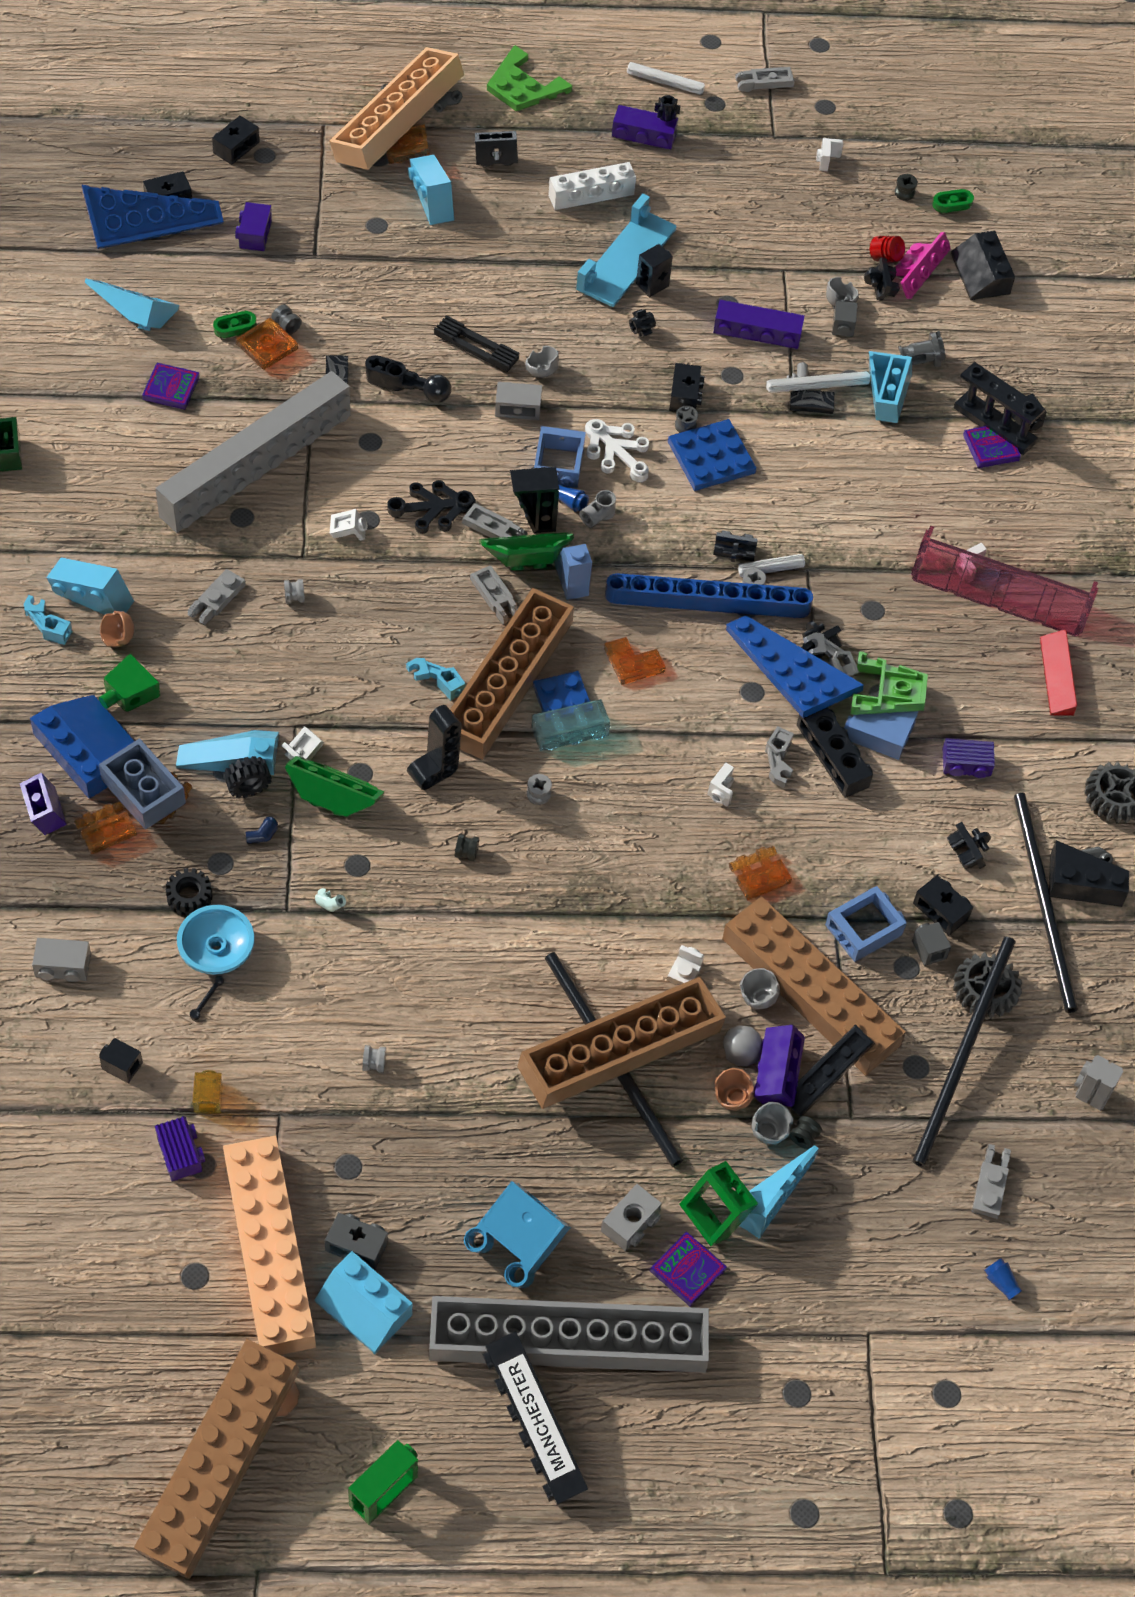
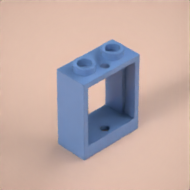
M541 426L534 468L546 467L542 466L544 448L577 452L574 470L556 468L559 485L578 488L586 432Z
M875 886L829 912L825 925L851 959L856 962L902 936L906 920L904 915L891 904L888 895L882 892L878 886ZM873 903L890 926L862 941L845 917Z

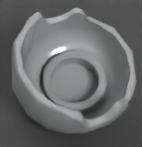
M841 277L831 278L828 281L826 297L831 305L835 306L836 301L853 303L858 301V290L853 287L852 282L844 284Z
M543 346L539 353L533 350L529 358L526 359L527 371L538 378L553 375L559 365L558 351L550 346Z
M764 968L753 969L746 973L740 982L744 1001L751 1008L766 1009L777 1002L780 995V987L773 972Z
M739 1025L729 1029L723 1039L726 1059L737 1066H750L756 1063L762 1053L760 1034L750 1026Z
M768 1102L761 1106L753 1116V1134L757 1140L766 1145H778L790 1134L793 1117L787 1107L777 1102Z

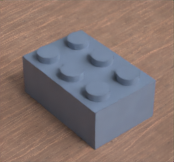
M140 738L99 764L102 781L145 830L186 804L184 787Z

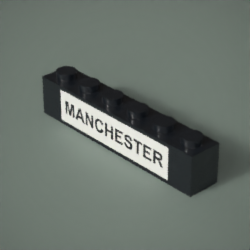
M517 1332L510 1333L485 1345L487 1352L482 1354L489 1370L494 1368L497 1373L498 1379L494 1380L500 1395H507L510 1405L506 1406L512 1421L518 1420L522 1428L518 1435L524 1448L530 1447L534 1458L530 1459L536 1474L542 1473L547 1483L542 1487L548 1501L554 1500L557 1505L588 1490Z

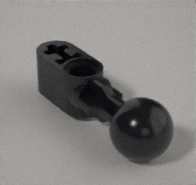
M378 355L370 356L365 361L366 379L372 385L392 391H401L404 388L409 390L419 389L424 392L428 400L434 403H441L447 400L451 394V383L448 378L441 374L431 375L427 379L419 377L417 373L406 369L403 363Z

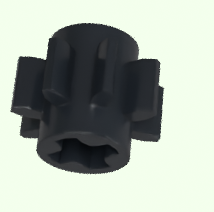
M671 95L659 97L658 103H655L654 111L657 112V118L666 122L676 119V115L680 114L681 105H677L678 99Z
M646 309L632 312L633 318L629 319L631 331L634 334H639V337L652 334L651 328L656 326L654 315L651 312L646 313Z

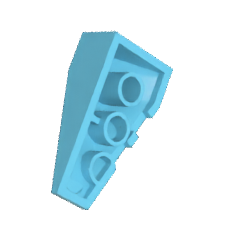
M253 730L179 745L176 768L225 772L226 768H230L229 765L231 763L236 764V761L239 759L243 761L245 757L251 759L252 756H256V758L261 757L266 761L270 775H274L279 732Z
M814 1145L751 1189L749 1192L758 1202V1205L739 1226L760 1239L816 1159L819 1148Z

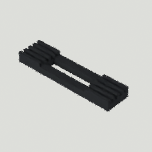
M447 315L445 319L443 318L439 322L437 328H434V335L506 372L519 359V352L483 337L464 327L463 323ZM463 335L471 339L472 341L494 351V353L490 354L462 340L461 338H459V336Z

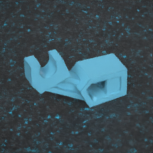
M28 595L24 602L25 615L29 616L42 632L43 639L65 645L72 633L71 622L52 614L45 616V600L41 599L38 605H33L35 602L34 596Z
M415 658L406 663L408 672L414 669L419 670L414 672V679L416 681L429 679L430 677L437 679V687L450 701L459 697L466 687V683L454 667L445 668L428 662L425 658Z

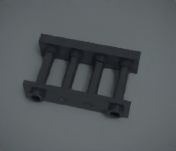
M974 361L960 375L962 379L970 384L968 391L954 403V409L980 427L986 426L1018 448L1019 453L1024 455L1038 440L1037 436L1029 432L1030 424L1045 412V408ZM977 389L987 395L986 402L976 396ZM995 401L1005 407L1004 413L994 408ZM1013 413L1022 418L1021 425L1011 419Z

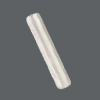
M803 554L742 563L738 566V572L740 577H743L744 572L750 568H758L764 573L802 568L805 566V559Z

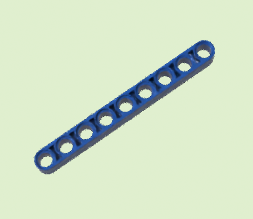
M620 573L611 574L607 578L605 598L613 604L789 618L807 617L810 614L813 601L812 592L800 587Z

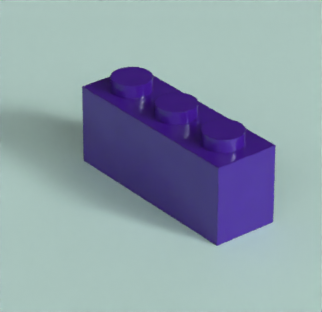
M618 105L613 120L612 137L672 150L679 118L676 117V119L666 122L657 118V113Z
M794 1025L768 1027L765 1030V1036L762 1040L761 1059L758 1063L757 1082L754 1086V1097L762 1105L768 1102H777L785 1107L794 1106L805 1036Z

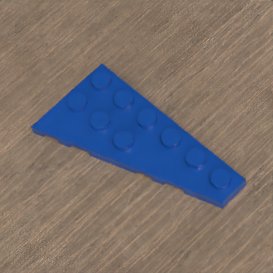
M89 185L81 186L97 249L224 223L219 201L181 198L173 195L164 196L157 193L132 190L122 191L106 187L97 188L89 187Z
M748 616L726 624V631L802 718L863 691L864 684Z

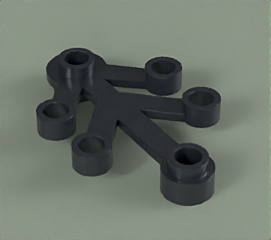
M436 480L432 483V493L423 488L422 484L414 482L409 487L410 496L413 498L422 497L426 501L405 503L402 498L393 497L388 500L387 511L392 517L399 518L406 512L429 510L422 518L417 519L415 522V530L420 534H425L429 531V524L444 509L452 508L446 516L438 519L439 530L447 532L452 528V522L461 512H468L473 504L476 503V499L471 492L466 490L456 492L446 486L441 480ZM444 494L445 496H447V497L450 498V499H444V500H443V499H441V498L438 497V496H441V495Z

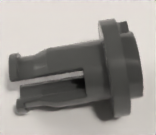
M940 331L929 333V340L911 343L905 347L898 346L900 355L912 357V365L933 361L936 368L941 367V361L946 359Z

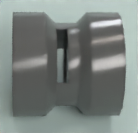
M286 304L278 306L271 315L272 321L277 326H280V329L286 335L294 334L302 324L301 318L297 314H293L292 309Z

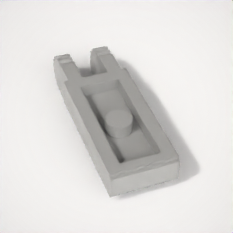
M791 67L751 69L749 71H739L735 76L736 81L739 82L738 90L741 92H750L753 89L794 87L795 82Z
M476 503L473 504L462 519V524L490 538L528 535L527 531L515 525L514 522Z
M487 566L470 574V580L491 610L496 613L500 623L503 625L508 623L509 619L503 607L508 606L509 612L514 616L518 606L514 601V597L492 566Z
M226 569L198 600L194 601L187 614L190 617H195L204 608L205 611L201 614L199 621L204 625L207 624L246 585L245 579Z
M988 1144L985 1160L980 1169L972 1212L998 1219L1009 1170L1007 1166L1011 1150L1004 1149L1001 1155L1000 1166L991 1164L995 1153V1145Z

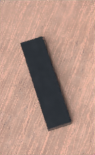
M855 1024L798 1081L794 1106L790 1107L800 1117L803 1116L875 1043Z

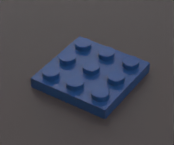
M730 419L668 436V444L694 491L756 474V466Z

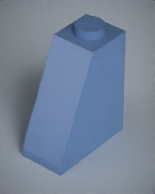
M586 544L563 548L554 564L566 600L589 596L592 560Z
M918 711L848 716L844 728L848 730L847 733L851 742L899 760L915 725Z

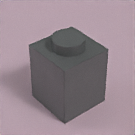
M836 301L832 335L854 336L858 303Z
M939 922L933 924L925 923L915 930L912 942L924 966L948 958L951 945Z

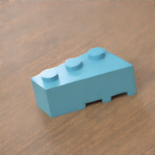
M435 155L410 159L411 167L408 168V176L414 183L429 224L454 221L451 181Z
M869 351V371L876 420L898 423L912 377V357Z
M60 558L46 577L55 594L104 615L114 613V611H124L126 613L134 602L116 568Z

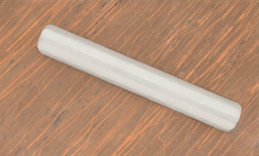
M630 62L627 68V73L698 95H702L705 89V84L634 62Z

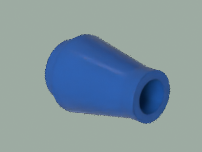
M559 485V500L571 510L580 512L587 506L589 496L585 494V491Z
M1002 1258L984 1270L988 1275L986 1278L1006 1295L1008 1300L1022 1291L1009 1263H1005Z

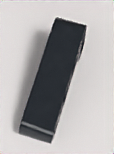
M447 705L438 706L430 714L427 754L414 760L407 768V773L421 790H427L450 777L459 766L462 724Z

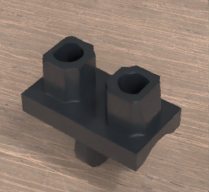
M881 257L879 265L875 268L870 267L864 274V281L866 284L874 287L876 300L883 301L886 295L895 297L900 287L899 283L892 282L896 277V267L888 266L887 258Z
M722 530L721 533L717 532L713 555L729 557L731 562H735L736 559L754 561L758 539L754 538L753 535L744 534L743 536L733 535L730 531Z
M811 621L806 624V632L802 633V636L805 638L815 632L821 633V631L825 630V626L823 623L817 625ZM838 625L822 633L826 639L841 648L843 646L838 636L841 632ZM812 641L803 643L801 648L809 652V650L815 648V644ZM816 654V655H814V656H816V657H818V658L821 659V658H822L823 656H825V655H824V654Z
M963 822L956 824L957 831L950 834L947 840L953 851L964 845L967 847L968 850L958 855L963 868L968 869L975 865L979 869L985 867L986 864L978 848L981 847L983 852L990 849L987 844L991 840L990 834L988 832L980 833L979 829L975 828L972 830L974 835L972 838Z

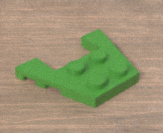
M516 45L513 46L487 83V91L515 111L539 104V100L545 98L550 100L557 98V94L563 92L569 94L572 92L573 86L560 76L546 86H543L518 67L528 61V54Z
M859 651L858 671L881 675L878 697L853 694L852 715L924 711L928 674L902 665L896 668L886 664L887 660L878 658L876 661L867 658V653Z

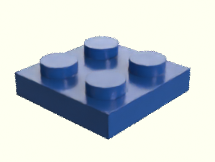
M579 671L533 681V688L546 724L592 714L593 708Z

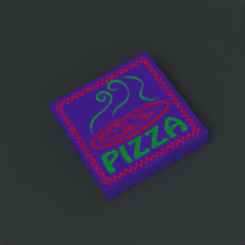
M157 362L142 394V398L145 401L186 410L200 378L199 372Z
M986 426L964 430V439L978 468L1020 461L1021 455L1018 448Z
M685 1232L650 1268V1272L691 1307L726 1271L727 1266L688 1232Z

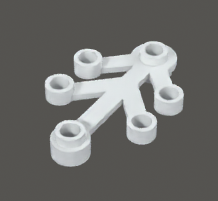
M593 419L586 423L585 432L590 438V445L587 447V457L593 460L598 459L601 450L598 446L599 440L606 444L605 457L601 463V470L604 473L609 474L614 471L615 461L613 457L615 453L631 468L630 477L632 480L643 482L648 478V466L644 462H637L624 449L646 452L649 448V440L645 437H639L636 441L614 439L610 436L633 437L635 428L632 424L625 423L622 427L607 426L605 422L599 419Z

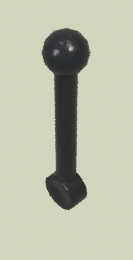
M222 976L215 977L213 986L198 1007L190 1011V1018L192 1020L200 1018V1011L217 987L224 983Z

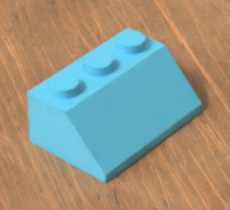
M353 1251L333 1269L315 1298V1302L374 1354L412 1316L413 1303Z

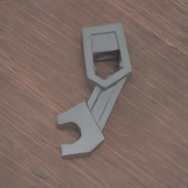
M815 632L803 638L804 643L812 641L815 644V648L809 650V653L813 655H828L830 657L828 664L850 677L859 672L851 652L842 650L826 639L824 634ZM837 658H842L845 666L842 667Z
M777 726L767 741L765 752L768 754L770 766L769 778L774 784L785 788L787 779L781 777V775L790 778L793 769L781 760L784 759L792 743L794 733Z

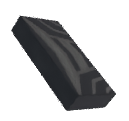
M326 355V374L333 371L348 384V356Z
M814 390L790 391L789 410L833 414L835 392Z

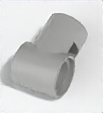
M609 490L598 492L595 500L579 513L583 523L592 528L602 520L613 518L616 508L615 494Z

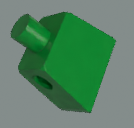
M129 654L104 677L106 693L99 697V701L105 709L117 703L124 711L129 712L160 697L159 682Z

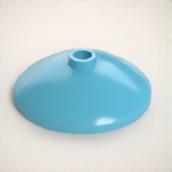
M209 905L195 910L184 919L178 930L177 947L183 961L192 969L211 975L224 974L237 969L249 958L254 947V931L248 918L235 908L225 905ZM215 946L221 947V948L218 949V950H214V949H213V947H215Z

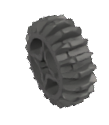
M1109 761L1105 766L1100 764L1096 770L1090 773L1085 783L1084 795L1087 796L1086 803L1091 804V811H1098V817L1106 816L1107 821L1113 818L1117 824L1121 819L1125 823L1130 821V819L1135 820V800L1132 799V794L1130 793L1132 791L1135 797V768L1130 769L1128 763L1121 766L1119 761L1114 766ZM1100 785H1102V786L1104 787V789H1103V790L1105 791L1104 794H1103V792L1101 791Z
M984 952L981 958L975 953L971 959L966 958L963 964H960L957 968V973L953 979L955 982L953 991L957 992L956 1000H963L962 1008L970 1007V1014L973 1013L996 958L995 953L988 957L986 952ZM1013 963L1005 967L994 996L1001 994V992L1007 993L999 998L993 997L987 1012L990 1019L995 1014L1001 1017L1004 1015V1012L1009 1013L1012 1011L1013 1006L1015 1007L1018 1004V998L1022 994V980L1018 979L1019 971H1012ZM981 973V976H975L974 979H969V977L973 974Z

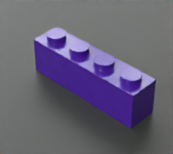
M719 300L713 333L798 349L805 315Z

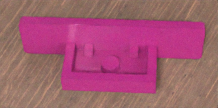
M940 232L932 244H913L895 266L896 276H905L901 281V285L907 299H911L950 251V242L945 232Z

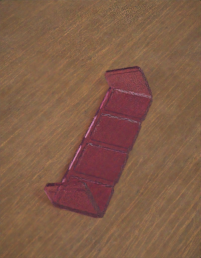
M930 525L929 530L926 529L911 573L912 579L915 582L944 592H952L958 597L987 607H996L999 611L1031 622H1040L1043 626L1057 631L1066 630L1067 634L1072 636L1082 634L1099 589L1097 588L1098 582L1094 581L1091 591L1087 592L931 539L935 527Z

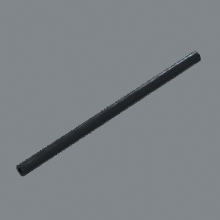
M1017 793L1014 795V800L1065 1012L1073 1013L1078 1010L1026 794Z
M1005 936L1003 938L912 1162L918 1166L924 1167L1008 963L1016 943L1011 937Z
M555 952L548 954L545 957L547 964L583 1023L586 1025L597 1020ZM627 1072L618 1076V1080L672 1167L679 1165L683 1161L682 1157L631 1074Z

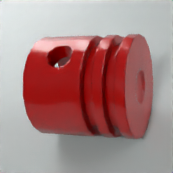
M875 236L871 240L869 247L871 258L876 262H880L879 259L881 257L887 258V262L900 261L905 254L904 240L900 236Z

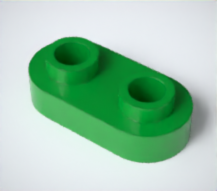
M966 189L938 192L934 196L932 206L940 213L968 210L973 205L974 195Z
M240 311L220 316L213 322L214 333L219 338H230L250 333L257 326L256 316L250 311Z

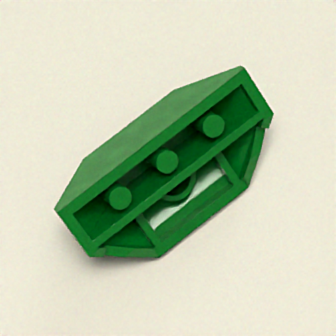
M572 532L485 538L479 539V544L506 567H510V570H523L525 565H533L534 569L547 568V564L553 563L557 559L562 549L566 548L574 539V534Z
M295 756L285 766L302 799L308 801L313 806L331 810L333 814L347 817L374 805L384 796L383 790L366 781L311 760H303V758Z

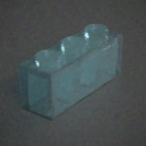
M602 699L532 716V731L540 751L555 750L561 746L577 745L583 741L599 740L609 736L610 720Z

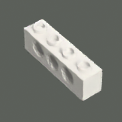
M630 162L554 176L550 177L548 196L554 210L631 196L635 192L636 175Z

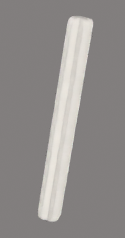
M865 371L772 379L767 381L766 389L769 393L867 385L870 383L871 377Z

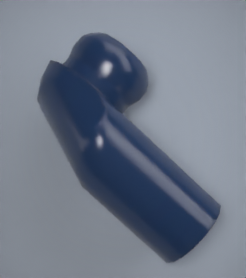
M266 817L258 830L246 831L247 844L271 840L278 829L276 819Z

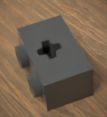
M338 1212L326 1236L325 1251L345 1258L353 1251L372 1269L376 1270L388 1244V1232L378 1224L372 1223L369 1225L361 1222L353 1214L344 1215Z

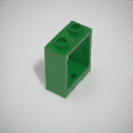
M724 1161L708 1169L679 1205L710 1247L729 1238L758 1205V1202L727 1161ZM710 1185L731 1212L722 1224L701 1197Z
M397 1440L348 1488L349 1506L368 1525L418 1477L417 1452L409 1444L403 1445Z

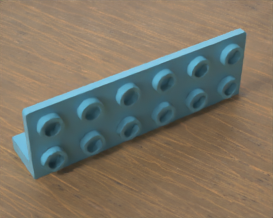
M642 193L632 206L631 221L597 263L588 259L578 271L576 290L614 307L637 279L639 254L657 244L663 247L676 231L677 226L650 213V197Z

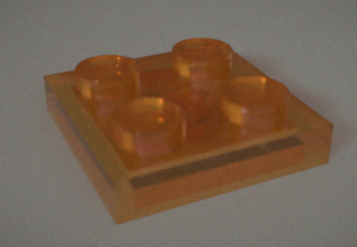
M425 124L411 127L387 151L389 164L402 163L406 160L430 155Z
M272 318L265 320L236 338V345L263 370L298 350V343Z

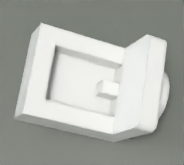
M823 138L821 149L817 150L816 162H820L819 171L828 172L830 157H841L843 140Z
M304 726L290 744L284 742L281 746L287 750L285 755L290 760L295 756L301 757L303 760H311L325 742Z

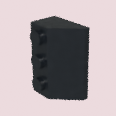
M995 230L975 233L951 251V256L970 300L1011 294L1015 275Z

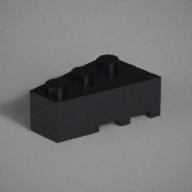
M556 467L510 470L513 493L517 496L521 509L523 508L533 533L556 532L559 501V482Z
M1056 840L1050 854V896L1053 898L1122 907L1129 893V871Z

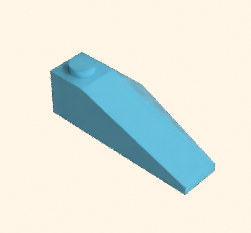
M85 279V283L129 321L138 323V328L150 331L151 327L160 329L179 310L180 305L159 298L145 296L142 293L126 290L102 281Z

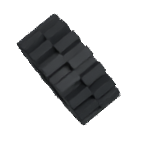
M252 756L251 759L245 757L243 761L239 759L236 761V764L231 763L229 765L230 768H226L223 774L229 793L233 797L236 796V798L241 796L247 798L250 794L255 796L256 792H263L262 788L267 789L269 787L268 784L272 782L266 761L261 757L256 758V756Z
M183 868L184 873L182 874L180 870L176 871V877L171 875L169 877L170 882L167 881L166 883L167 903L171 906L173 912L177 910V915L182 916L183 912H185L187 917L195 910L211 905L213 896L209 877H205L202 871L197 874V869L192 868V872H188V868ZM185 887H195L199 890L198 895L193 898H183L179 893Z

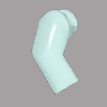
M325 888L319 889L318 895L315 896L316 903L329 912H334L346 904V899L343 895L330 898L331 892H325Z

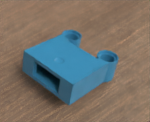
M511 1181L477 1226L466 1232L464 1244L468 1250L484 1254L489 1252L494 1246V1238L521 1260L507 1266L504 1273L506 1282L512 1287L526 1288L533 1283L536 1271L571 1227L523 1186ZM481 1233L484 1237V1243L481 1247L477 1248L474 1239ZM518 1268H522L525 1276L518 1283L514 1275Z

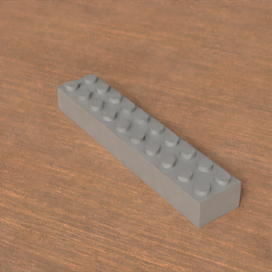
M333 371L329 372L156 487L159 517L176 533L184 528H188L195 520L207 515L210 510L219 504L225 503L229 497L237 492H241L253 481L259 480L263 474L278 467L281 462L294 456L306 445L312 444L315 439L328 433L340 422L346 421L350 416V386Z
M432 1296L429 1361L486 1363L482 1355L487 1352L485 1345L516 1331L531 1365L706 1373L709 1362V1308Z

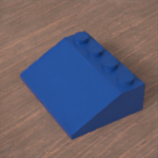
M95 695L51 705L30 718L35 737L88 799L108 788L101 779L99 764L135 742L109 711L101 705Z

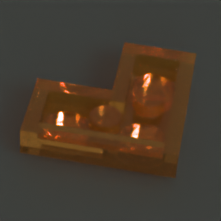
M627 637L604 643V650L621 685L665 673L666 667L657 649L635 655Z

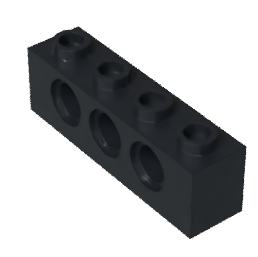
M827 707L805 718H802L799 714L797 727L843 797H849L869 788L873 771L870 765L866 764L862 759L856 745L853 746L849 740L846 729L837 722L833 710Z

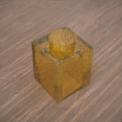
M212 1070L195 1072L193 1089L194 1112L221 1113L222 1073Z

